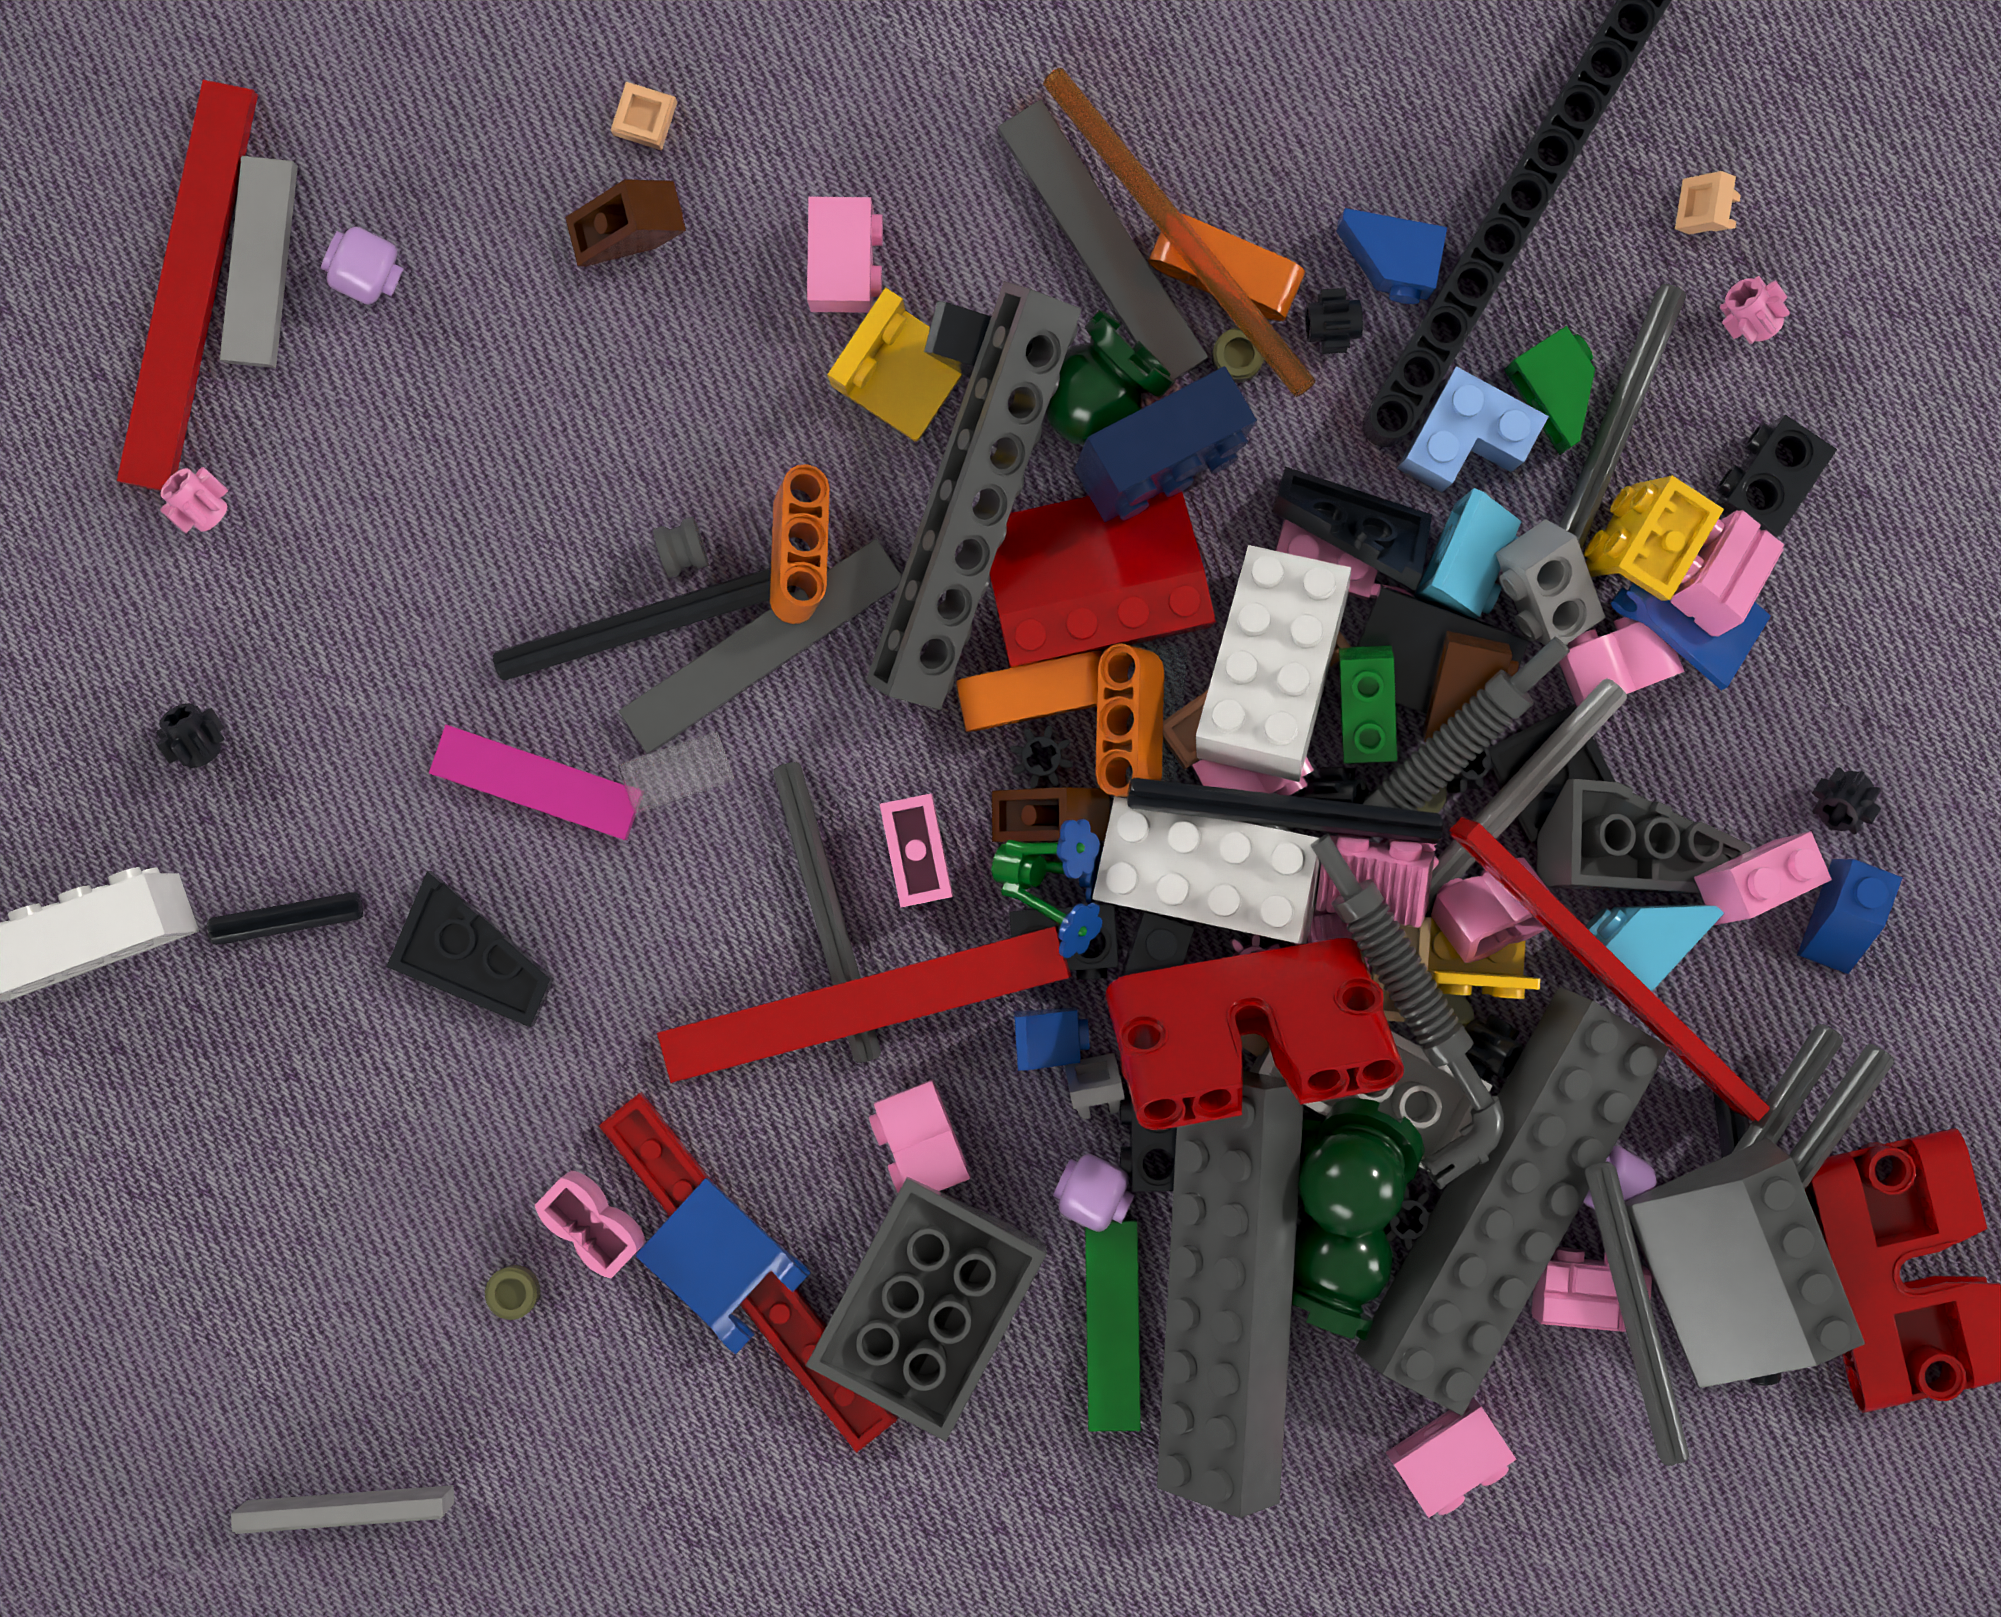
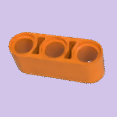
M1170 212L1148 259V263L1153 268L1167 276L1274 321H1285L1305 276V270L1297 263L1193 217L1177 212Z
M808 464L797 465L787 472L773 502L770 604L774 614L783 622L790 624H800L807 621L824 597L827 587L830 488L824 473L817 467ZM791 490L804 491L809 495L812 502L805 503L797 500L791 493ZM796 537L804 540L810 547V551L797 550L792 546L789 538ZM787 587H800L806 592L809 600L801 601L795 599L790 595Z
M1120 643L1112 645L1104 651L1098 666L1095 773L1097 783L1104 792L1109 795L1127 798L1129 783H1126L1125 774L1130 764L1133 770L1132 779L1142 778L1159 781L1162 779L1164 666L1160 657L1154 652ZM1132 661H1134L1135 671L1131 679H1128V668ZM1133 712L1134 722L1131 730L1128 732L1126 726L1127 719Z
M1103 651L1062 657L955 681L965 731L973 732L1096 707L1098 666Z

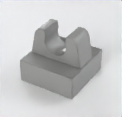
M1115 1053L1081 1059V1063L1064 1065L1073 1110L1077 1109L1082 1119L1091 1118L1089 1106L1108 1103L1111 1114L1119 1112L1120 1101L1124 1100V1093Z

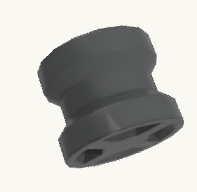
M694 517L683 519L680 526L672 529L665 526L653 529L656 546L669 578L679 576L682 569L690 566L698 569L709 566L706 549Z

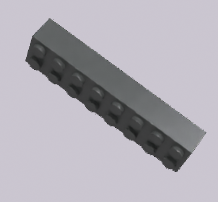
M1559 986L1498 1094L1504 1112V1131L1497 1147L1488 1155V1162L1483 1165L1476 1164L1448 1183L1429 1216V1224L1426 1231L1415 1241L1372 1318L1374 1322L1367 1340L1360 1339L1353 1352L1382 1375L1463 1416L1590 1190L1585 1174L1586 1168L1593 1164L1606 1162L1670 1047L1593 1000Z
M1244 1070L1242 1115L1177 1127L1157 1477L1158 1489L1238 1518L1280 1504L1303 1104L1300 1105L1283 1078Z

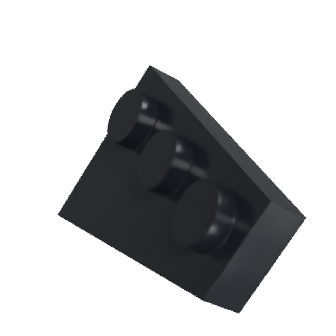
M1285 466L1279 481L1272 512L1409 588L1416 589L1423 572L1432 514Z
M427 871L386 966L528 1027L535 1025L554 980L549 973L432 871Z

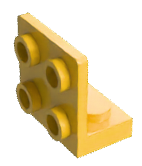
M885 287L827 375L831 387L911 440L918 441L963 374L924 352L930 327L905 311L903 298Z
M1673 475L1626 486L1619 492L1611 505L1610 512L1614 515L1604 531L1600 530L1593 536L1584 551V556L1588 558L1586 565L1590 576L1595 577L1619 573L1661 601L1671 600L1724 509Z
M1429 917L1431 918L1428 971L1432 975L1431 980H1435L1438 985L1436 988H1440L1443 994L1471 995L1473 985L1482 986V994L1492 995V997L1524 999L1525 989L1540 990L1541 979L1524 976L1526 940L1508 944L1484 959L1465 963L1432 917Z

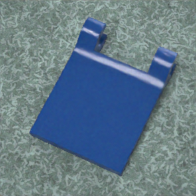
M1632 583L1628 590L1624 587L1619 589L1610 603L1613 609L1622 616L1641 622L1649 627L1721 691L1729 686L1771 617L1770 614L1754 602L1743 623L1719 637L1710 636L1694 622V617H1687L1670 603L1671 600L1661 601L1635 583Z
M708 1177L701 1182L635 1255L706 1322L722 1343L734 1354H737L755 1334L732 1313L772 1270L777 1278L793 1292L811 1273L802 1262L773 1240Z

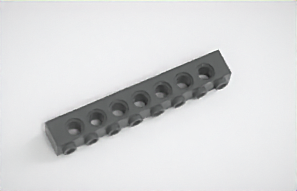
M1006 281L1003 282L866 679V683L888 697L941 710L946 695L953 687L955 668L963 646L966 645L971 636L972 620L980 597L984 595L988 588L989 572L997 549L1005 539L1007 532L1006 523L1015 498L1023 488L1024 472L1032 449L1037 445L1041 437L1042 421L1050 398L1058 388L1060 381L1059 372L1068 347L1076 337L1077 321L1082 308L1030 288ZM1032 339V349L1029 355L1026 357V347L1029 341ZM1015 390L1014 401L1008 407L1009 396ZM998 441L997 450L990 458L991 448ZM980 491L979 501L975 505V507L972 508L973 499L976 496V494ZM963 541L962 550L959 553V555L955 557L956 548ZM946 591L944 601L937 607L940 596ZM929 641L926 651L920 656L923 645Z

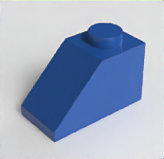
M1348 208L1343 210L1337 223L1336 232L1377 291L1389 293V299L1398 303L1418 304L1420 299L1428 300L1437 286L1447 227Z
M1832 859L1828 869L1832 880L1824 883L1821 888L1797 956L1849 974L1885 927L1903 877L1856 859Z
M1076 1007L1014 1011L1018 1071L1081 1063L1080 1050H1090L1088 1019H1078Z

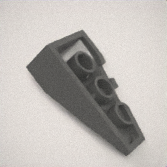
M1568 779L1538 833L1537 875L1546 887L1701 895L1694 877L1749 852L1750 844L1706 823L1687 819L1673 812L1672 807L1659 801L1652 802L1632 793V788L1619 782Z

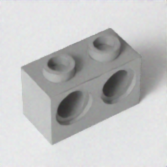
M1545 519L1495 553L1503 572L1499 576L1500 583L1515 603L1518 615L1515 616L1516 624L1528 640L1532 642L1537 640L1546 645L1556 636L1566 645L1606 618L1577 537Z

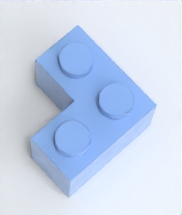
M1456 366L1444 380L1397 469L1441 493L1454 482L1470 451L1512 472L1526 460L1549 416Z

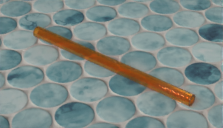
M1057 68L1045 78L1043 86L1293 396L1299 397L1314 385L1315 378L1063 68Z

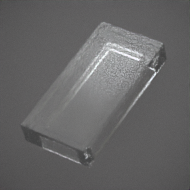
M718 731L618 765L635 815L735 780Z

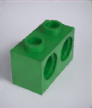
M1392 647L1339 648L1344 763L1397 761L1395 674Z

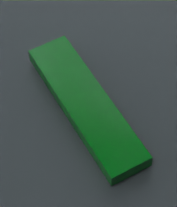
M1112 1219L1107 1229L1101 1232L1085 1227L1089 1432L1141 1431L1137 1219H1124L1122 1224Z

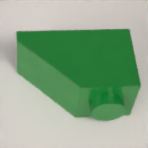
M1567 326L1515 358L1504 369L1524 402L1549 416L1542 429L1559 455L1572 448L1581 440L1595 368L1590 362L1593 360L1590 347L1579 334L1573 335Z

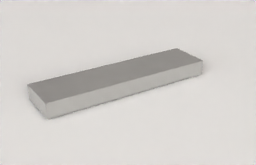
M249 156L241 157L220 360L224 363L276 368L298 166L293 161Z
M449 1485L247 1500L231 1513L232 1532L242 1534L442 1519L455 1503L454 1487Z

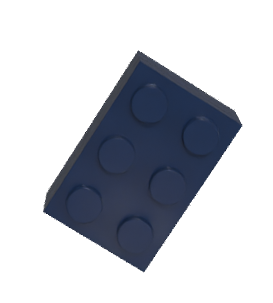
M1226 366L1087 437L1074 470L1103 521L1107 522L1118 515L1122 521H1125L1144 511L1149 506L1147 500L1162 492L1167 497H1171L1188 488L1194 482L1192 476L1206 469H1209L1211 474H1215L1232 465L1238 460L1236 453L1249 442L1247 436L1257 419Z

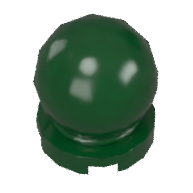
M1099 310L1085 325L1086 331L1091 336L1090 343L1072 345L1068 348L1059 372L1060 381L1058 388L1050 398L1045 412L1055 431L1075 444L1084 445L1087 437L1141 410L1143 393L1148 394L1150 392L1154 396L1161 398L1175 383L1169 377L1171 375L1170 372L1140 341L1132 348L1116 331L1121 324L1102 310Z
M1351 1098L1336 1102L1330 1113L1320 1123L1316 1137L1317 1143L1304 1157L1298 1182L1301 1199L1305 1211L1326 1232L1354 1239L1381 1231L1400 1211L1406 1184L1415 1178L1424 1155L1425 1148L1421 1134L1412 1122L1403 1116L1401 1123H1399L1390 1115L1378 1111L1381 1103L1375 1100Z
M1311 1216L1304 1218L1296 1229L1292 1305L1309 1311L1307 1323L1350 1339H1354L1356 1335L1364 1341L1367 1340L1374 1320L1364 1313L1362 1306L1379 1297L1391 1274L1393 1254L1383 1229L1379 1232L1353 1239L1326 1232Z

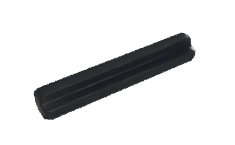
M349 892L212 917L207 921L208 937L212 944L221 945L359 920L363 917V905L359 893Z

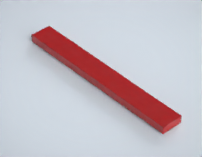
M202 80L117 481L122 484L161 491L165 482L179 468L238 192L241 157L246 155L258 94L253 89Z
M1463 817L1457 821L1449 830L1451 832L1450 835L1650 1031L1666 1046L1670 1047L1669 1049L1731 1110L1751 1121L1759 1122L1770 1110V1107L1480 823Z
M1058 926L660 1031L657 1035L670 1083L1070 978L1071 974L1067 959L1059 953L1062 941L1059 939Z
M642 1092L599 1125L600 1129L669 1216L680 1207L705 1178H709ZM771 1270L740 1306L857 1453L895 1423L898 1416L806 1366L826 1328V1324L797 1288L792 1292Z

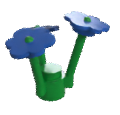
M1080 819L1077 822L1075 820L1064 821L1061 825L1058 842L1023 843L1008 840L997 849L992 862V876L995 882L1003 884L1001 890L1003 896L1018 899L1061 925L1059 939L1062 942L1059 947V953L1064 958H1070L1076 952L1078 954L1084 953L1090 944V940L1098 935L1102 927V919L1098 916L1100 907L1094 903L1095 900L1092 898L1104 846H1100L1097 835L1090 832L1091 827L1086 819ZM1039 854H1057L1063 863L1045 860ZM1046 872L1063 874L1071 879L1079 878L1080 887L1087 888L1086 903L1089 905L1078 904L1066 915L1026 890L1032 886H1039Z

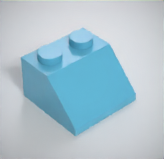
M1473 488L1454 504L1414 597L1474 619L1480 617L1482 612L1489 614L1498 599L1502 587L1495 583L1501 569L1495 553L1518 538L1515 535L1522 521L1486 493Z
M1688 904L1614 907L1611 911L1604 908L1589 921L1586 928L1652 992L1718 921L1724 912L1717 906Z

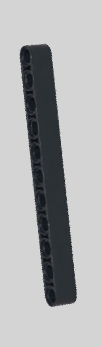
M1615 0L1365 412L1362 421L1363 432L1372 444L1379 447H1392L1398 444L1414 427L1672 0ZM1618 18L1631 19L1636 24L1638 33L1630 34L1625 32L1620 27ZM1601 61L1609 66L1612 77L1603 78L1598 76L1594 72L1591 62ZM1574 104L1579 106L1585 114V121L1577 122L1570 119L1565 112V105ZM1538 149H1552L1559 158V165L1550 166L1542 162L1538 155ZM1522 191L1530 196L1533 202V209L1522 210L1514 205L1511 199V192ZM1494 234L1501 237L1506 244L1507 252L1505 254L1492 253L1485 245L1484 236ZM1469 278L1474 280L1480 288V297L1470 299L1461 294L1458 289V279ZM1439 321L1447 323L1452 328L1454 340L1450 343H1443L1435 339L1431 333V323ZM1408 365L1421 367L1427 375V385L1424 387L1410 385L1404 377V367ZM1381 409L1395 411L1401 419L1400 430L1392 432L1384 430L1377 421V412Z

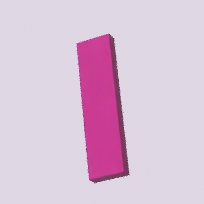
M446 724L429 770V774L623 840L628 839L644 791Z

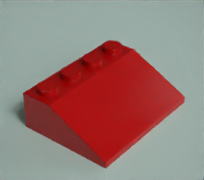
M1182 491L1171 497H1167L1162 492L1147 500L1149 506L1144 511L1125 521H1122L1118 515L1104 522L1090 496L1010 513L1006 523L1007 532L1005 539L997 549L989 572L1009 668L1087 652L1105 651L1110 646L1119 643L1134 645L1203 630L1213 626L1216 620L1205 570Z

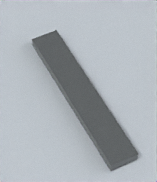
M1038 100L999 125V135L1135 345L1140 341L1165 366L1171 374L1169 377L1174 381L1206 362L1208 359L1207 354L1042 100Z
M874 539L827 571L825 595L807 621L800 624L786 623L779 619L773 610L770 609L620 709L619 713L645 752L650 755L896 590L902 576L878 540ZM799 589L791 595L797 600H809L808 595L803 589Z

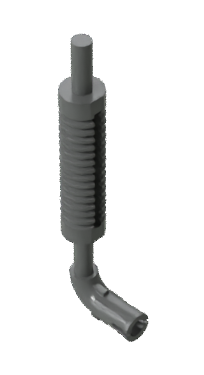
M1555 636L1513 676L1502 669L1485 684V690L1479 689L1477 697L1472 696L1470 698V704L1464 703L1462 705L1463 711L1458 709L1455 712V718L1449 717L1448 725L1443 723L1440 726V731L1436 730L1433 733V738L1428 737L1426 739V745L1421 744L1418 751L1411 753V758L1407 757L1404 760V765L1400 764L1397 766V772L1392 771L1389 776L1390 778L1386 777L1383 780V786H1376L1364 798L1363 804L1418 811L1417 807L1422 808L1425 805V801H1430L1433 798L1432 794L1436 795L1440 791L1439 787L1444 788L1447 785L1446 780L1451 781L1454 778L1453 773L1459 774L1462 771L1461 767L1465 768L1469 764L1468 760L1473 761L1476 758L1475 753L1480 754L1484 751L1482 746L1488 747L1491 744L1490 739L1495 740L1498 737L1497 732L1503 733L1506 730L1504 725L1510 726L1513 724L1512 718L1518 719L1534 704L1527 691L1570 652L1568 647ZM1252 823L1258 826L1295 833L1289 827Z
M1328 834L1317 839L1310 846L1341 894L1331 903L1342 922L1349 923L1346 929L1348 932L1353 933V940L1359 941L1357 943L1358 948L1364 950L1362 952L1364 957L1369 958L1367 962L1369 966L1374 967V974L1380 975L1378 978L1379 982L1385 984L1384 990L1390 993L1389 998L1395 1001L1394 1006L1400 1010L1399 1014L1401 1017L1406 1018L1404 1022L1411 1027L1410 1031L1416 1035V1041L1422 1044L1421 1049L1431 1065L1440 1067L1447 1064L1473 1106L1470 1111L1472 1122L1459 1130L1461 1136L1428 1158L1425 1157L1421 1160L1426 1171L1430 1170L1428 1175L1439 1189H1443L1446 1187V1184L1476 1164L1483 1165L1489 1161L1488 1155L1497 1147L1504 1131V1112L1498 1096L1491 1097L1465 1055L1473 1045L1472 1039L1462 1023H1457L1459 1018L1456 1014H1452L1454 1010L1451 1005H1447L1446 997H1441L1443 995L1441 989L1436 988L1438 985L1435 980H1431L1432 975L1429 971H1426V965L1420 963L1422 959L1419 954H1415V947L1409 946L1411 941L1408 937H1404L1405 931L1399 929L1400 923L1398 920H1393L1395 918L1393 912H1388L1390 909L1389 905L1382 903L1384 897L1372 879L1361 883L1357 881Z

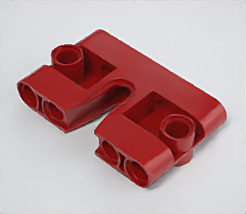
M1335 938L1130 974L1114 980L1106 989L1105 996L1121 1055L1122 1074L1128 1082L1138 1123L1147 1129L1162 1130L1242 1115L1243 1067L1241 1037L1247 1034L1261 1035L1266 1039L1276 1068L1300 1105L1380 1091L1396 1084L1404 1073L1401 1057L1383 1011V990L1378 983L1372 980L1362 950L1358 948L1357 942L1350 938Z
M1951 1128L1886 1144L1869 1142L1858 1150L1827 1157L1805 1188V1192L1865 1342L1864 1345L1842 1354L1851 1393L1859 1410L1862 1413L1925 1398L1949 1401L1956 1398L1965 1389L2001 1382V1284L1988 1283L1985 1276L1933 1275L1907 1282H1902L1900 1278V1269L1905 1261L1941 1252L1987 1229L1969 1151L1960 1131L1956 1128ZM1889 1155L1893 1164L1891 1174L1886 1179L1878 1181L1875 1175V1166L1882 1157ZM1940 1361L1942 1364L1940 1377L1932 1383H1926L1925 1372L1930 1364Z

